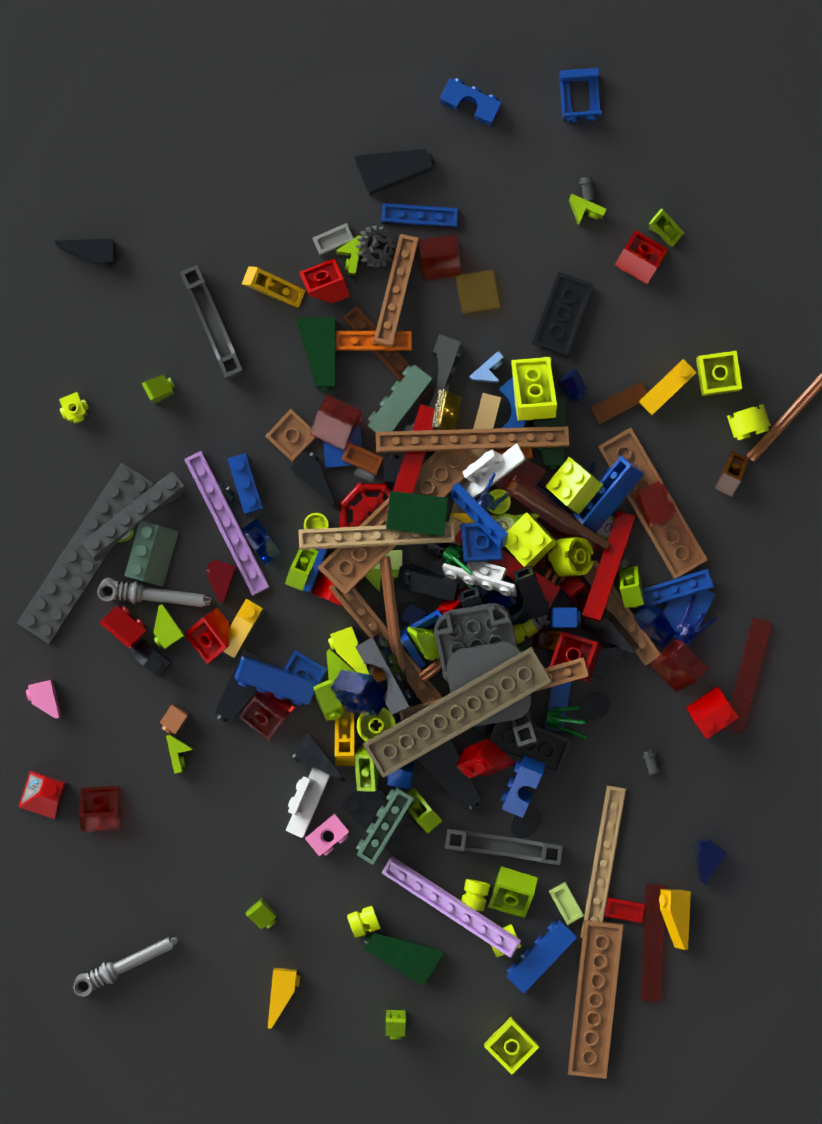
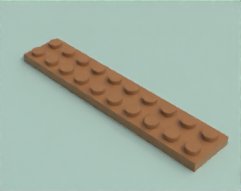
M471 450L436 451L421 466L413 494L446 497L452 491L453 485L460 483L465 478L463 471L470 464L479 460V458ZM389 498L360 526L386 525ZM396 545L337 548L318 566V569L346 595Z

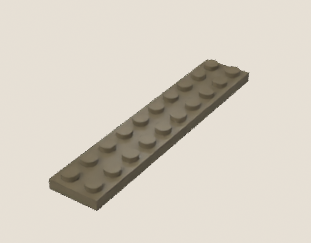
M530 647L364 742L363 746L381 776L385 777L552 682L534 649Z

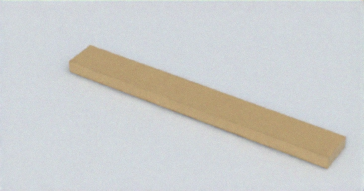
M482 393L473 429H493L501 397ZM488 449L471 451L480 459ZM464 478L459 484L462 486L469 480ZM454 501L452 512L465 513ZM450 516L449 522H454V533L456 536L460 530V525L463 523Z
M445 522L444 537L386 530V525L298 530L299 550L455 542L454 522Z
M609 785L606 787L581 938L583 936L584 920L599 922L604 920L626 788Z

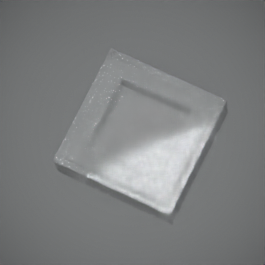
M357 468L354 474L356 477L373 483L375 478L374 474Z

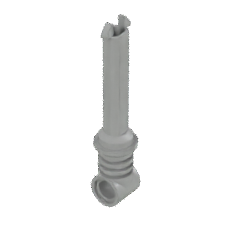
M113 578L103 579L97 590L99 598L103 601L117 600V598L121 601L123 598L124 601L128 599V602H131L133 605L136 602L140 603L142 600L203 607L210 605L211 598L206 597L204 594L146 588L139 584L138 581L130 583V585L129 582L124 584L122 581L119 584V581ZM105 586L111 587L112 590H113V592H111V593L106 592V591L104 590V587H105Z
M177 937L165 938L116 963L103 962L99 969H95V972L91 970L90 973L79 974L74 981V992L78 996L85 997L96 990V987L100 988L105 983L114 984L119 974L173 949V946L178 943ZM85 981L89 987L82 989L78 983Z

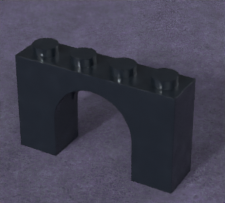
M532 565L515 571V581L522 597L516 607L508 610L513 626L524 624L530 619L542 617L550 612L548 601ZM478 586L460 592L463 608L486 604Z

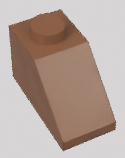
M172 704L160 721L163 725L162 729L170 735L172 732L177 734L190 717V714L177 704Z

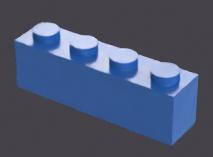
M621 455L600 482L603 486L580 514L573 513L574 517L583 526L597 533L643 477L644 473L633 462Z
M245 656L241 657L234 676L238 684L243 687L249 688V685L257 687L256 690L261 693L267 694V691L274 693L276 698L285 700L286 697L292 699V703L303 706V703L309 705L314 693L313 687L317 685L312 679Z
M560 919L557 922L554 920L546 928L548 932L544 936L539 935L533 942L535 945L532 949L529 950L527 948L520 956L522 959L517 964L514 962L507 969V978L523 993L535 983L577 938Z

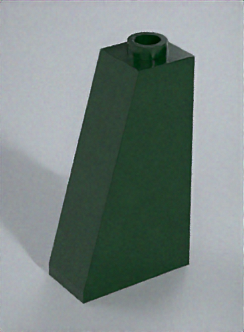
M297 317L298 328L316 388H320L322 392H329L331 388H336L335 317Z
M556 396V418L532 420L533 427H565L566 397ZM565 447L539 448L543 466L548 467V470H559L564 463Z
M374 931L372 935L368 933L363 942L365 944L364 950L424 986L444 953L439 948Z

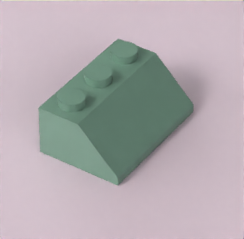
M144 521L140 522L124 576L164 587L179 531Z

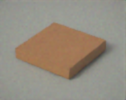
M290 409L265 437L288 459L294 462L319 434Z

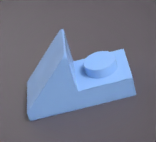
M499 351L471 374L469 379L475 382L499 383V380L490 370L493 369L495 371L503 364L501 362L503 359Z

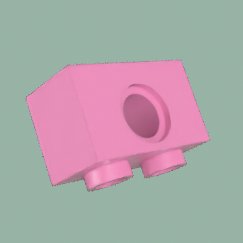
M334 813L307 835L305 839L319 856L322 854L326 856L334 850L332 846L336 842L341 844L349 837L347 834L350 830L338 815ZM331 831L334 834V839L326 841L323 838V833Z

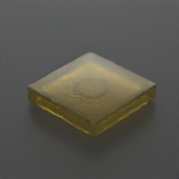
M493 270L456 276L462 314L500 308Z
M439 389L431 427L439 430H455L462 397L447 390Z

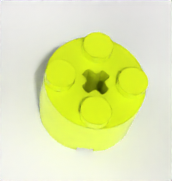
M764 404L759 405L760 409L751 407L733 413L734 418L732 415L727 416L734 438L737 437L738 440H743L751 437L750 433L752 432L761 434L769 431L768 427L771 425Z
M571 537L558 539V543L548 553V560L552 563L555 572L560 577L585 575L593 566V561H591L593 549L585 538Z
M368 707L358 717V734L366 742L396 725L394 716L385 707ZM374 720H378V723L382 724L378 730L371 727Z

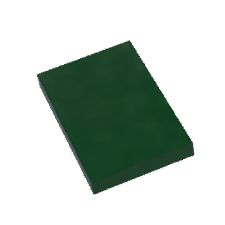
M390 491L386 530L444 537L448 498Z

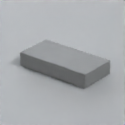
M345 223L312 239L319 255L322 256L344 246L354 237L348 224Z

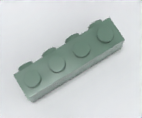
M416 364L412 367L409 365L402 373L405 376L402 381L399 382L397 380L392 386L391 390L393 393L390 397L385 396L380 402V410L378 412L374 411L368 418L370 422L368 427L375 432L394 431L433 377Z
M398 787L396 790L391 789L386 798L389 802L385 807H380L376 814L379 817L375 824L371 822L366 830L368 833L365 840L361 839L356 847L359 850L357 856L374 865L414 799L413 796Z

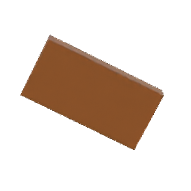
M349 442L341 460L373 475H377L384 458Z

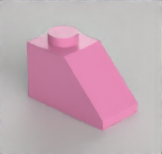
M53 680L28 685L29 689L26 690L28 701H32L34 706L54 718L62 717Z

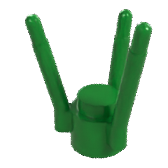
M452 544L449 545L442 554V557L446 559V563L452 566L458 564L468 574L472 575L473 572L460 561L462 558L460 553H463L462 547L459 545L457 547H454ZM465 583L469 589L473 588L472 585Z
M580 706L553 707L552 710H547L546 725H550V728L558 729L583 739L588 738L586 735L559 726L562 722L585 724L586 721L564 718L562 717L563 713H559L580 710Z

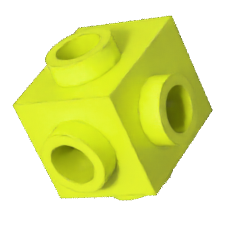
M78 392L59 399L62 405L60 412L64 419L67 418L69 422H74V424L85 420L84 417L88 415L86 410L89 407L85 398L81 399Z

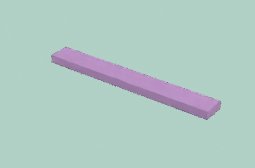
M202 451L185 458L184 460L252 596L270 588L221 489L218 487L219 485Z
M391 856L382 874L510 958L513 956L521 942L520 939L395 857Z

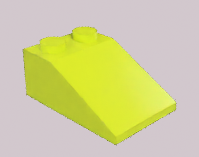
M550 357L511 360L517 421L556 418L557 401Z
M353 626L330 634L331 638L328 641L331 650L335 649L336 653L363 679L371 682L367 666L355 647L359 642Z

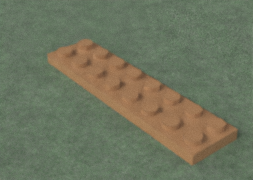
M632 428L599 445L598 449L609 468L622 455L633 462L644 473L643 477L626 497L673 579L706 562L708 559Z
M584 920L568 1075L607 1079L623 924Z

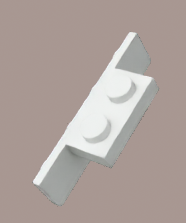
M515 444L502 455L492 449L486 452L479 460L470 464L463 471L465 478L469 481L462 485V487L474 499L525 461L526 458L520 446Z
M471 562L466 565L473 572L470 575L464 569L446 563L442 566L444 575L450 579L463 580L469 585L476 584L485 590H495L505 596H517L516 585L503 581L506 568L487 562Z
M312 769L309 777L303 776L296 785L297 792L288 804V812L292 814L286 831L301 838L305 836L330 776Z

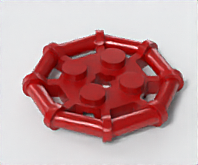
M357 483V486L338 503L340 505L339 528L359 527L369 517L367 514L369 511L373 513L385 502L382 499L384 493L389 497L390 491H393L388 486V483ZM364 491H380L378 497H366ZM361 493L363 499L355 507L350 505ZM347 508L353 510V522L347 524Z

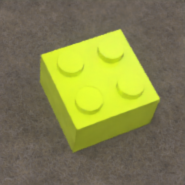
M737 351L702 355L696 358L701 396L736 392L742 389Z
M568 457L545 487L567 507L580 514L603 484L582 465Z
M526 512L507 531L508 537L505 547L524 567L530 565L533 567L558 542L533 515Z
M510 1017L484 1043V1047L512 1075L539 1048V1044Z

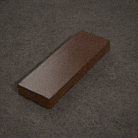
M640 381L590 407L599 425L640 404L639 401L647 394V391Z

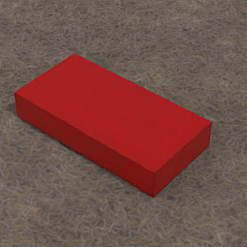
M607 897L604 917L642 923L646 904Z

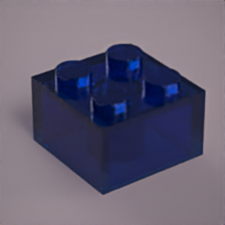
M341 670L331 686L335 697L341 701L345 710L350 713L358 712L365 716H378L385 704L383 700L385 692L372 675Z

